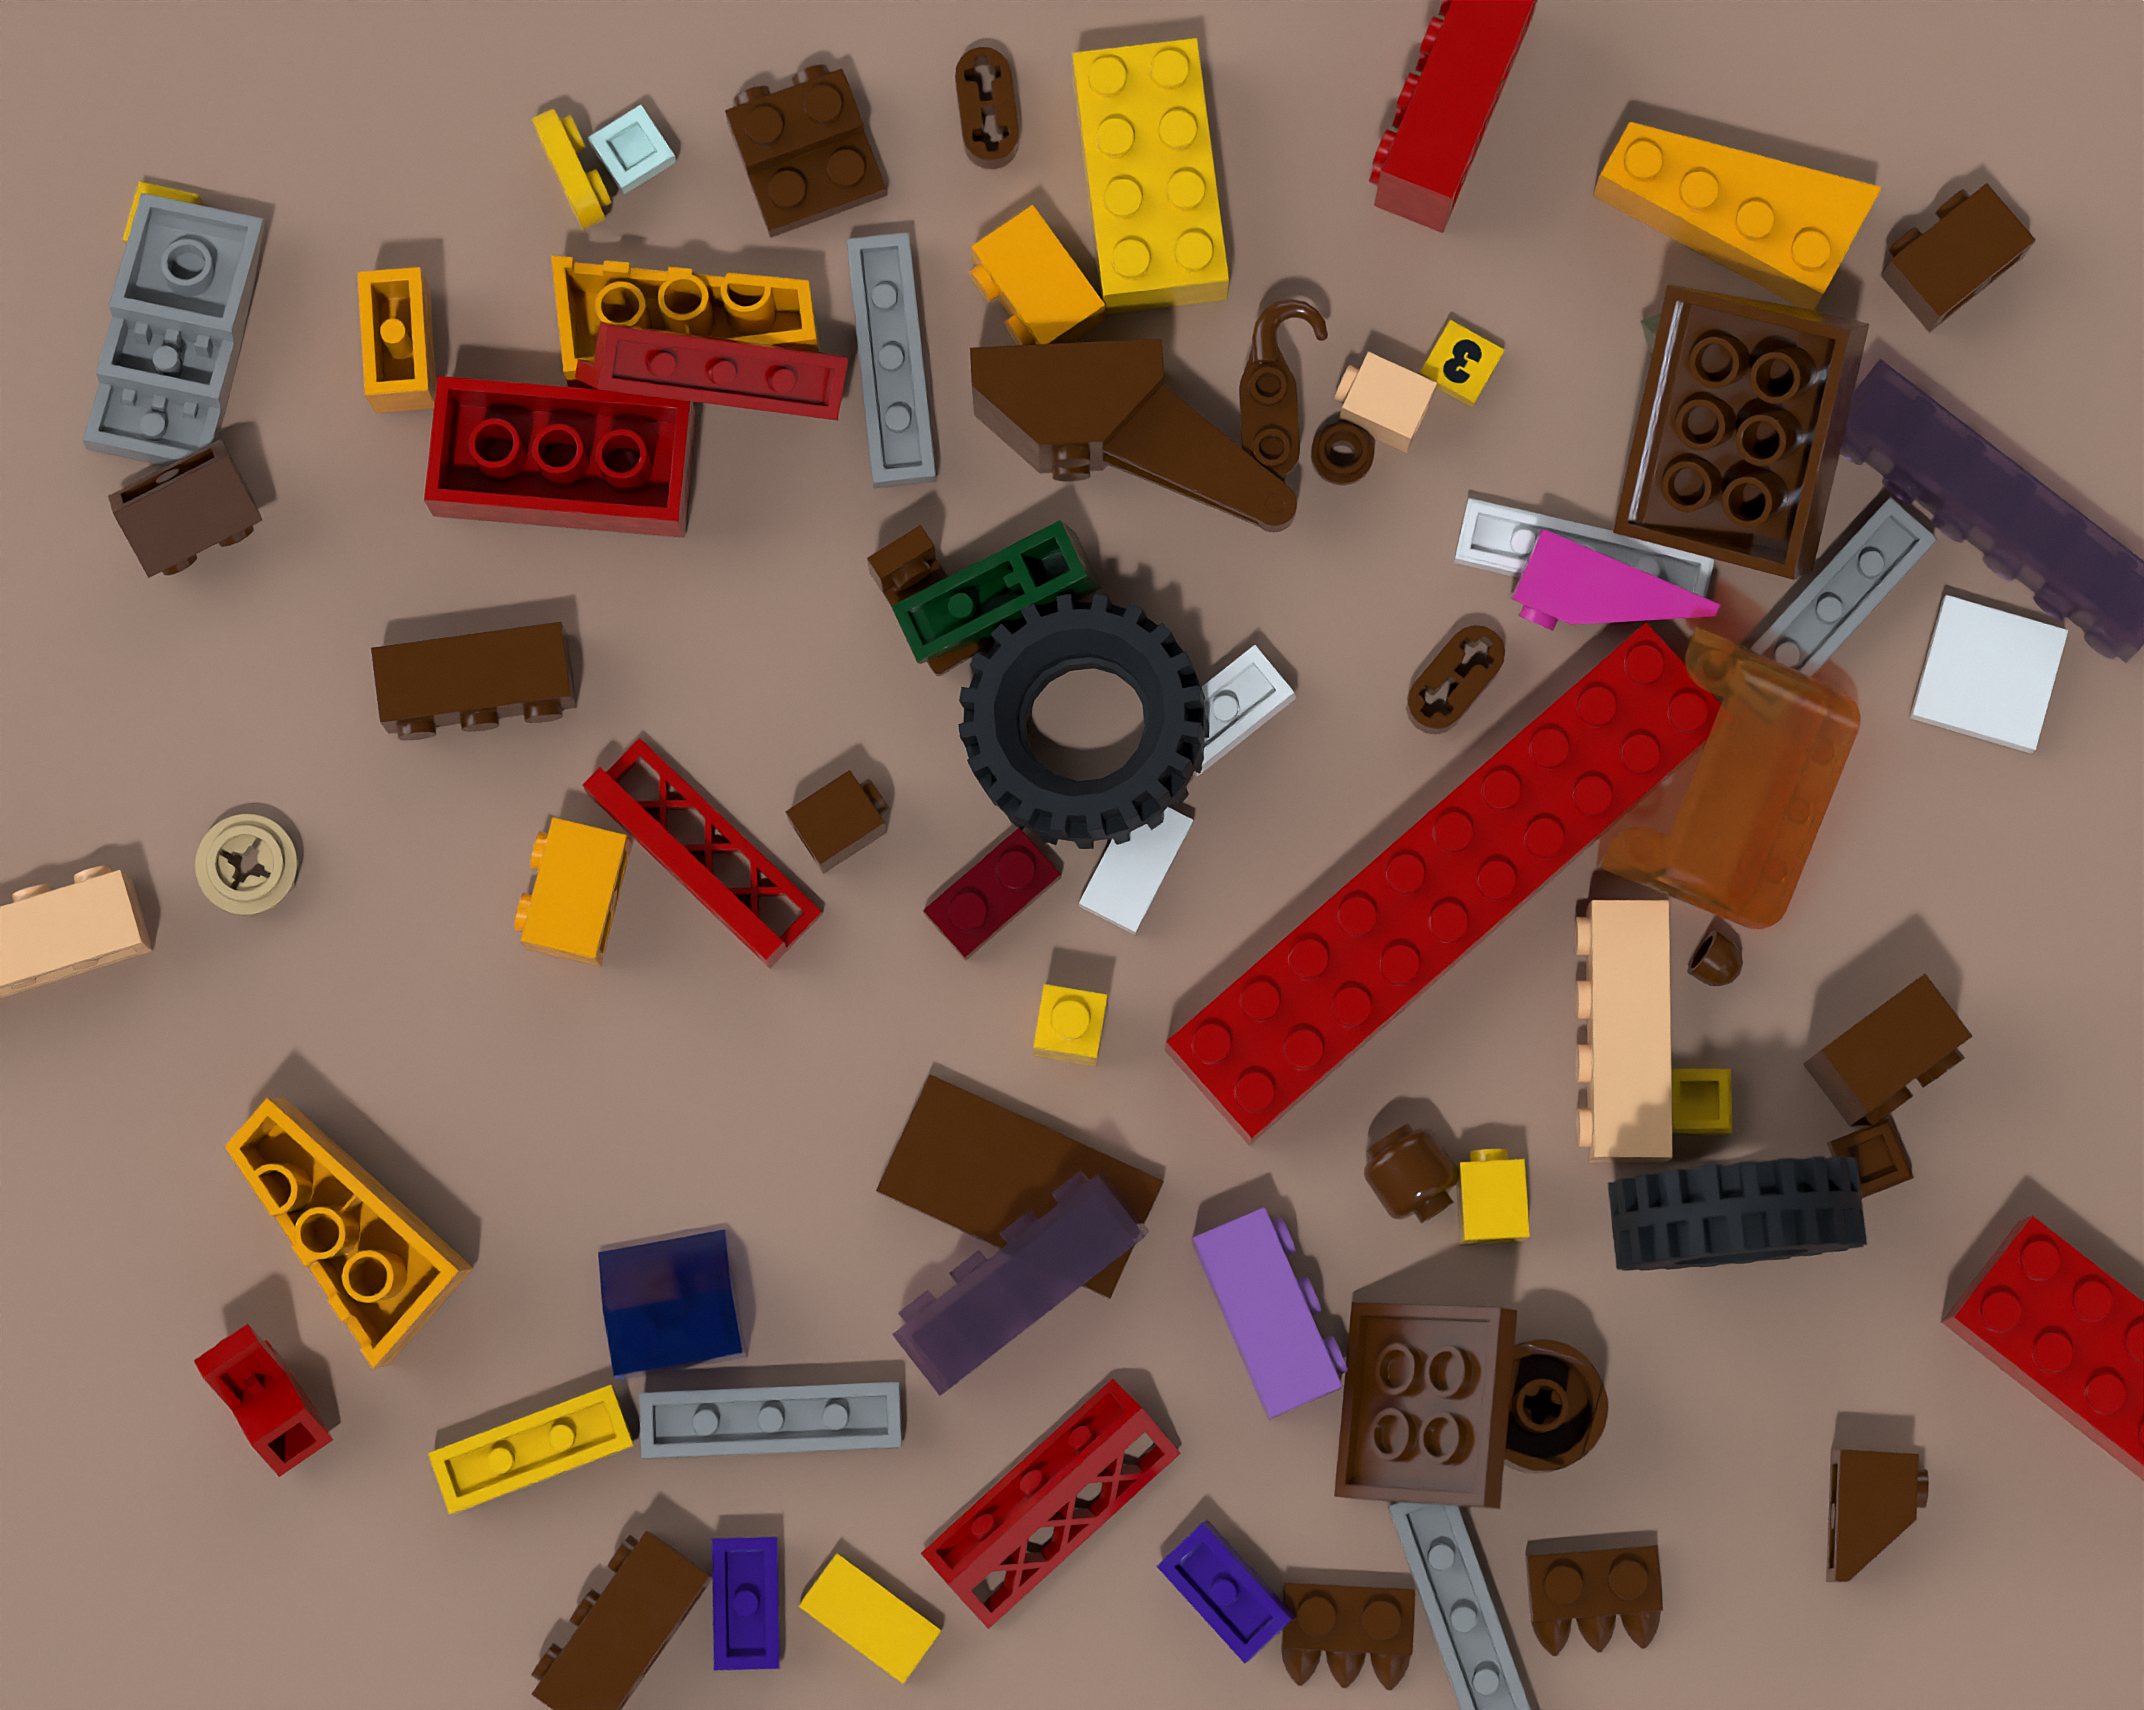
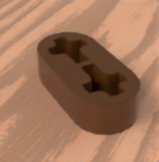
M978 47L966 52L956 65L955 83L962 139L966 155L973 164L983 169L995 170L1011 162L1018 151L1019 129L1013 83L1007 59L1000 52L992 48ZM988 66L990 75H1000L1001 77L991 81L992 100L980 101L977 83L972 81L966 82V79L975 77L976 67ZM994 115L997 133L999 135H1008L1009 137L999 140V150L987 151L984 142H974L973 140L983 136V116Z
M1478 625L1461 629L1414 682L1407 697L1406 711L1409 720L1417 729L1428 734H1440L1449 731L1460 721L1497 677L1504 663L1505 648L1502 639L1495 631L1486 626ZM1480 642L1486 644L1489 647L1486 660L1491 666L1486 669L1482 665L1477 664L1464 678L1457 674L1456 670L1461 666L1465 657V652L1460 646L1465 643L1469 647L1474 648ZM1448 681L1455 687L1445 705L1451 713L1447 717L1439 712L1433 714L1431 718L1425 716L1422 713L1425 701L1420 694L1426 691L1430 695H1435Z

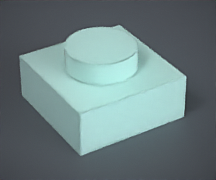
M639 105L588 137L590 145L623 195L676 163L675 155L642 105Z

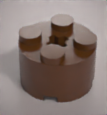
M1536 1339L1514 1346L1504 1465L1520 1472L1532 1474L1549 1473L1568 1467L1582 1459L1594 1448L1604 1431L1608 1417V1397L1604 1384L1586 1356L1568 1344L1547 1339ZM1539 1390L1547 1393L1546 1404L1555 1407L1554 1416L1542 1418L1536 1424L1531 1421L1532 1412L1528 1408L1523 1407L1524 1399L1536 1396Z

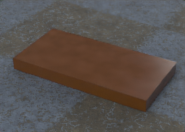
M930 1074L876 1192L1096 1294L1111 1299L1164 1181Z

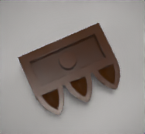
M1657 1545L1525 1556L1533 1631L1539 1643L1552 1656H1557L1568 1641L1572 1618L1576 1619L1578 1629L1584 1640L1596 1652H1602L1608 1645L1616 1626V1615L1620 1614L1622 1625L1628 1636L1641 1649H1646L1657 1633L1660 1614L1663 1611Z
M1284 1583L1283 1603L1296 1617L1282 1630V1660L1288 1674L1298 1686H1302L1313 1675L1320 1662L1322 1651H1326V1659L1331 1674L1342 1688H1347L1357 1678L1364 1665L1366 1653H1370L1375 1675L1386 1690H1392L1402 1680L1409 1667L1411 1655H1413L1415 1589Z

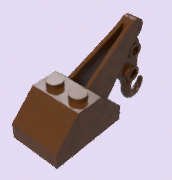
M1295 299L1277 301L1263 310L1255 322L1252 336L1253 348L1239 385L1242 448L1163 385L1162 339L970 348L974 416L1038 473H1052L1053 479L1056 481L1073 482L1086 480L1091 477L1090 471H1103L1109 465L1232 515L1264 531L1280 532L1292 524L1296 514L1297 499L1294 492L1285 484V478L1295 469L1298 463L1300 442L1296 381L1278 347L1277 330L1285 320L1301 318L1313 327L1316 338L1319 341H1324L1328 337L1326 322L1316 308L1305 301Z

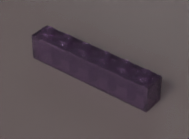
M1880 359L1854 391L1840 454L1854 464L1862 465L1864 462L1884 476L1882 483L1891 494L1908 504H1912L1915 500L1934 515L1932 518L1933 524L1944 535L1959 543L1967 540L1984 553L1983 562L1996 575L2007 581H2013L2016 578L2035 593L2033 596L2034 602L2048 615L2058 620H2064L2067 617L2086 632L2083 636L2084 640L2096 652L2108 659H2115L2117 656L2125 663L2131 659L2144 645V561Z

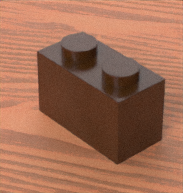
M1988 183L1971 196L1965 189L1960 190L1935 212L1940 221L1923 234L1917 227L1912 228L1887 250L1892 259L1881 277L1929 333L2024 258L2036 241Z
M222 439L108 496L112 513L148 578L160 572L165 576L181 572L197 560V553L217 543L221 547L236 544L254 531V524L262 521L257 503Z

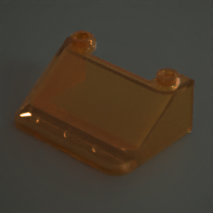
M1696 627L1690 632L1686 642L1689 645L1685 655L1687 673L1698 687L1723 697V701L1669 836L1647 827L1638 826L1625 829L1612 839L1605 856H1601L1597 869L1743 927L1765 929L1780 921L1788 909L1858 734L1861 723L1860 711L1854 699L1846 692L1731 640Z

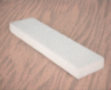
M1471 498L1468 499L1453 563L1520 578L1540 530L1545 529L1704 598L1707 596L1715 559L1616 534L1607 529Z

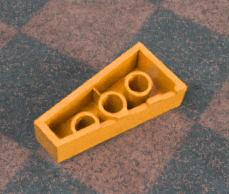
M1629 122L1599 176L1593 196L1801 308L1815 310L1882 187Z
M551 255L563 372L568 387L596 389L576 379L575 373L578 359L594 361L600 322L820 352L815 308L809 280L727 272L725 277L694 274L693 269L668 267V271L631 268L630 263L604 260V265L575 262L573 257Z
M266 1098L224 1146L270 1216L275 1217L293 1244L291 1248L304 1267L310 1269L329 1299L327 1301L340 1321L346 1323L362 1347L360 1351L372 1369L390 1365L474 1269L286 1098Z

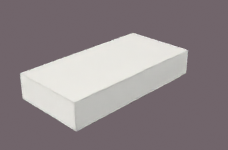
M1167 807L1160 814L1163 823L1153 830L1145 824L1128 833L1131 841L1116 845L1112 838L1079 902V907L1136 935L1194 820Z

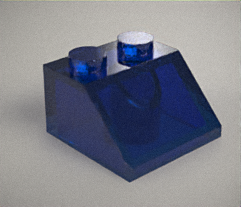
M725 1229L598 1252L602 1309L614 1377L619 1380H625L747 1357Z

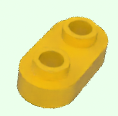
M552 108L532 117L531 121L582 230L606 220L601 208L612 202L597 169L585 173L576 153L586 149L571 115L559 119L556 111Z

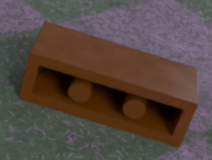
M562 622L371 648L380 723L388 734L398 733L399 740L430 738L436 735V727L461 724V730L466 732L490 730L500 726L499 718L524 715V720L527 723L549 722L562 718V710L577 708L568 636Z
M645 1531L640 1540L629 1535L607 1566L616 1574L602 1594L591 1589L571 1616L569 1621L578 1628L562 1649L553 1643L533 1670L531 1676L540 1682L531 1695L552 1710H622L711 1583L712 1575L652 1532Z

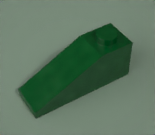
M1059 520L891 607L917 663L922 664L991 638V633L1000 624L1007 630L1011 629L1025 619L1021 609L1032 604L1035 605L1039 612L1057 606L1056 596L1071 594L1074 602L1102 589L1076 532Z

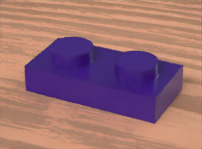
M1208 1520L1202 1522L1156 1566L1244 1664L1259 1653L1296 1617Z
M778 1537L712 1538L714 1671L781 1669Z

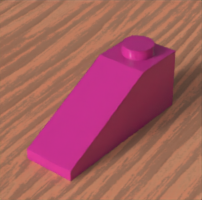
M1545 529L1540 530L1511 597L1512 600L1523 604L1518 615L1519 617L1554 631L1558 620L1576 625L1716 616L1720 604Z

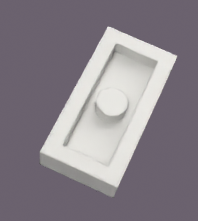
M1256 645L1202 686L1205 696V712L1209 722V738H1204L1202 755L1204 760L1201 773L1296 699L1295 692ZM1194 771V774L1198 777L1200 774Z

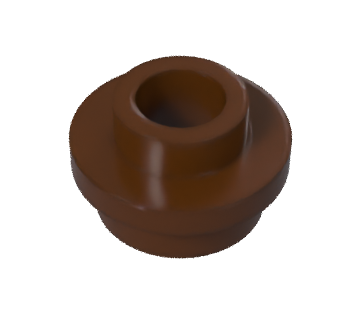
M1348 422L1332 423L1324 427L1316 435L1312 443V465L1317 474L1331 484L1341 486L1354 484L1365 477L1372 466L1374 459L1373 443L1369 435L1355 424ZM1336 446H1347L1352 450L1354 459L1346 465L1337 464L1330 456L1331 450Z

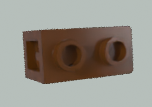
M919 525L867 558L870 575L890 606L948 577L937 561L935 545L922 525ZM988 639L927 661V664L936 676H942L973 657L976 652L979 653L986 649Z

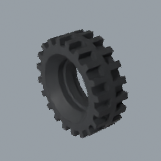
M1071 594L1056 596L1057 606L1038 612L1035 605L1032 604L1021 609L1024 620L1009 630L1000 624L991 633L995 643L987 654L983 656L976 652L970 663V667L974 672L970 687H961L959 702L964 708L963 723L958 724L960 739L966 747L969 757L967 762L973 774L993 804L997 805L1015 826L1021 830L1026 827L1038 833L1042 841L1057 845L1058 839L1075 842L1079 849H1094V841L1113 838L1116 845L1131 841L1128 833L1145 824L1151 830L1163 823L1160 814L1173 802L1181 806L1189 795L1186 785L1194 771L1199 774L1201 773L1204 760L1202 755L1204 738H1209V722L1204 705L1205 696L1186 651L1183 652L1176 642L1173 633L1163 623L1159 626L1147 618L1142 608L1132 603L1129 604L1127 609L1113 605L1109 596L1094 594L1092 602H1074ZM1094 668L1116 674L1134 688L1143 705L1145 727L1138 749L1122 768L1100 779L1076 781L1055 775L1037 760L1029 743L1028 720L1035 699L1049 682L1069 671Z
M1825 1156L1804 1159L1780 1158L1771 1161H1744L1726 1165L1714 1164L1692 1169L1667 1170L1664 1173L1636 1175L1635 1178H1622L1616 1180V1182L1608 1183L1617 1270H1672L1736 1263L1746 1264L1756 1261L1821 1255L1826 1252H1841L1867 1245L1857 1158H1847L1845 1156L1825 1158Z

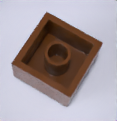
M1923 974L1822 1048L1803 1065L1849 1126L1863 1116L1866 1117L1871 1125H1874L1913 1097L1906 1085L1915 1078L1924 1088L1965 1059L1958 1047L1973 1036L1929 977Z

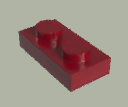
M1017 828L923 910V913L966 961L1059 881L1061 874L1020 828Z

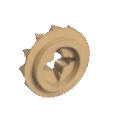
M239 814L218 822L203 837L196 853L195 873L202 892L214 905L224 912L251 917L254 914L275 909L286 894L294 889V880L299 861L291 837L280 825L264 816ZM259 841H261L258 847L260 852L257 856V861L270 874L269 878L262 875L260 877L249 875L244 883H239L235 890L238 884L236 879L239 871L231 864L232 862L224 857L225 853L234 857L236 854L247 857L251 850H255Z

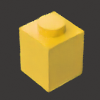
M1044 984L1033 1044V1055L1035 1057L1097 1067L1107 1008V994Z
M1508 1149L1470 1151V1162H1460L1457 1165L1459 1180L1456 1188L1460 1245L1526 1241L1530 1237L1525 1159L1509 1160Z

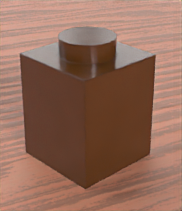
M849 770L785 812L789 823L824 874L886 834V825L881 816L890 810L870 779L859 784Z

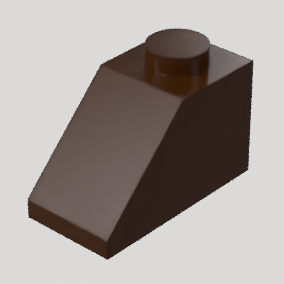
M1845 1449L1831 1451L1826 1582H1849L1917 1520V1508H1926L1929 1478L1927 1469L1918 1468L1919 1454Z

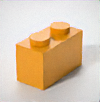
M1033 204L971 246V258L974 268L968 271L969 276L987 302L990 303L997 298L1010 315V318L1005 320L1004 323L1017 345L1073 343L1105 321L1104 302Z
M421 267L357 272L365 397L375 413L434 409L436 374L430 286Z
M552 817L548 833L538 832L530 860V868L538 870L532 895L522 894L514 921V930L522 932L520 941L527 950L601 967L632 849V843L627 835Z

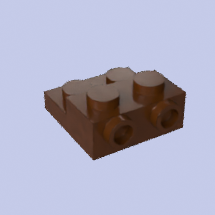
M823 64L808 67L792 77L794 86L774 93H770L768 86H756L747 89L734 97L735 107L725 110L728 127L770 238L887 196L886 186L865 134L864 124L843 68L829 73L828 67Z

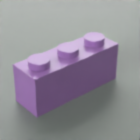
M1263 1207L1193 1237L1192 1244L1267 1419L1271 1420L1340 1390L1343 1386L1338 1375L1348 1371L1346 1363L1334 1337L1330 1336L1322 1340L1312 1316L1322 1312V1309L1308 1277L1305 1276L1296 1280L1286 1256L1295 1253L1296 1249L1282 1217L1270 1220L1266 1208Z

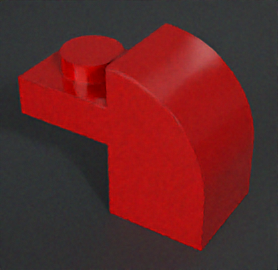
M249 1324L222 1339L210 1350L193 1360L202 1378L232 1410L250 1445L279 1477L333 1441L311 1400L286 1363L269 1341H263Z

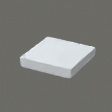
M1945 595L1941 602L1909 718L2032 754L2038 744L2068 630Z

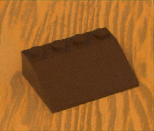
M1667 285L1613 533L1793 580L1813 571L1869 323L1806 308Z

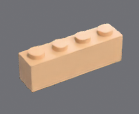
M104 865L89 868L73 876L75 884L51 891L48 884L28 887L12 894L14 903L0 907V998L153 951L132 878L121 869L112 872L111 866Z
M1592 900L1586 908V917H1576L1574 930L1575 954L1577 956H1586V981H1576L1575 1013L1576 1019H1587V1044H1577L1576 1080L1577 1083H1587L1588 1108H1578L1577 1146L1588 1147V1163H1666L1672 1158L1669 900Z

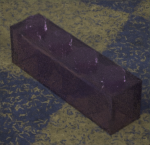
M1080 1170L1051 1193L1058 1203L1053 1209L1040 1219H1037L1032 1211L1029 1210L1000 1233L1007 1244L990 1258L986 1259L982 1252L978 1250L953 1269L949 1275L956 1284L936 1299L928 1289L898 1312L905 1324L892 1335L939 1396L1149 1233V1230L1102 1170L1090 1180Z

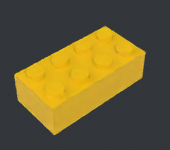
M1197 38L1072 53V78L1100 296L1105 304V315L1227 300L1229 276Z

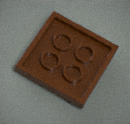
M1352 1302L1346 1360L1348 1371L1345 1372L1334 1497L1500 1509L1517 1310L1502 1307Z

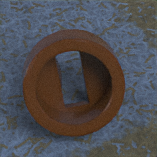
M1714 930L1698 947L1687 972L1709 986L1730 984L1741 973L1743 966L1741 951L1732 940Z

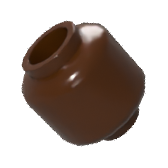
M1409 1123L1405 1124L1366 1151L1371 1160L1364 1168V1177L1392 1218L1400 1220L1415 1214L1422 1224L1454 1203L1447 1192L1457 1184L1459 1171L1436 1135L1430 1129L1421 1128L1413 1131Z

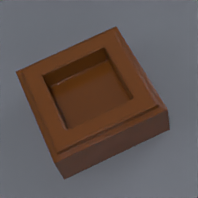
M1890 1118L1827 1143L1832 1157L1845 1156L1847 1158H1857L1862 1199L1914 1178Z

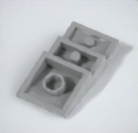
M141 193L109 302L112 318L96 370L99 386L83 437L86 449L168 466L218 440L237 366L254 287L265 226L264 218Z

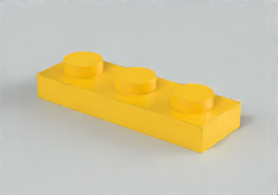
M610 1384L429 1452L428 1456L449 1515H454L635 1447L614 1385Z

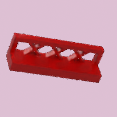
M600 322L594 361L578 359L575 378L599 390L838 421L848 358L840 354Z
M640 738L607 772L599 767L582 784L586 793L769 969L823 915L822 911ZM641 759L659 775L658 801H636L618 784ZM667 784L684 800H668ZM695 809L705 819V844H681L668 832V810ZM659 810L660 823L647 811ZM713 827L729 843L713 844ZM713 853H741L750 862L751 887L727 888L713 875ZM692 854H705V866ZM758 870L776 887H759ZM786 896L803 913L778 937L759 919V897ZM737 897H751V910Z
M1112 1378L920 1554L989 1629L1181 1453L1146 1411ZM1143 1433H1146L1156 1446L1136 1464L1122 1465L1125 1450ZM1102 1482L1100 1497L1088 1508L1074 1509L1076 1495L1086 1485ZM1054 1527L1052 1541L1040 1552L1026 1553L1029 1537L1039 1528ZM1006 1571L1004 1585L984 1603L971 1591L991 1572Z

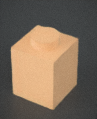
M1368 352L1360 369L1352 365L1348 366L1337 389L1334 399L1343 403L1339 422L1355 424L1362 428L1370 437L1408 453L1433 399L1437 382Z

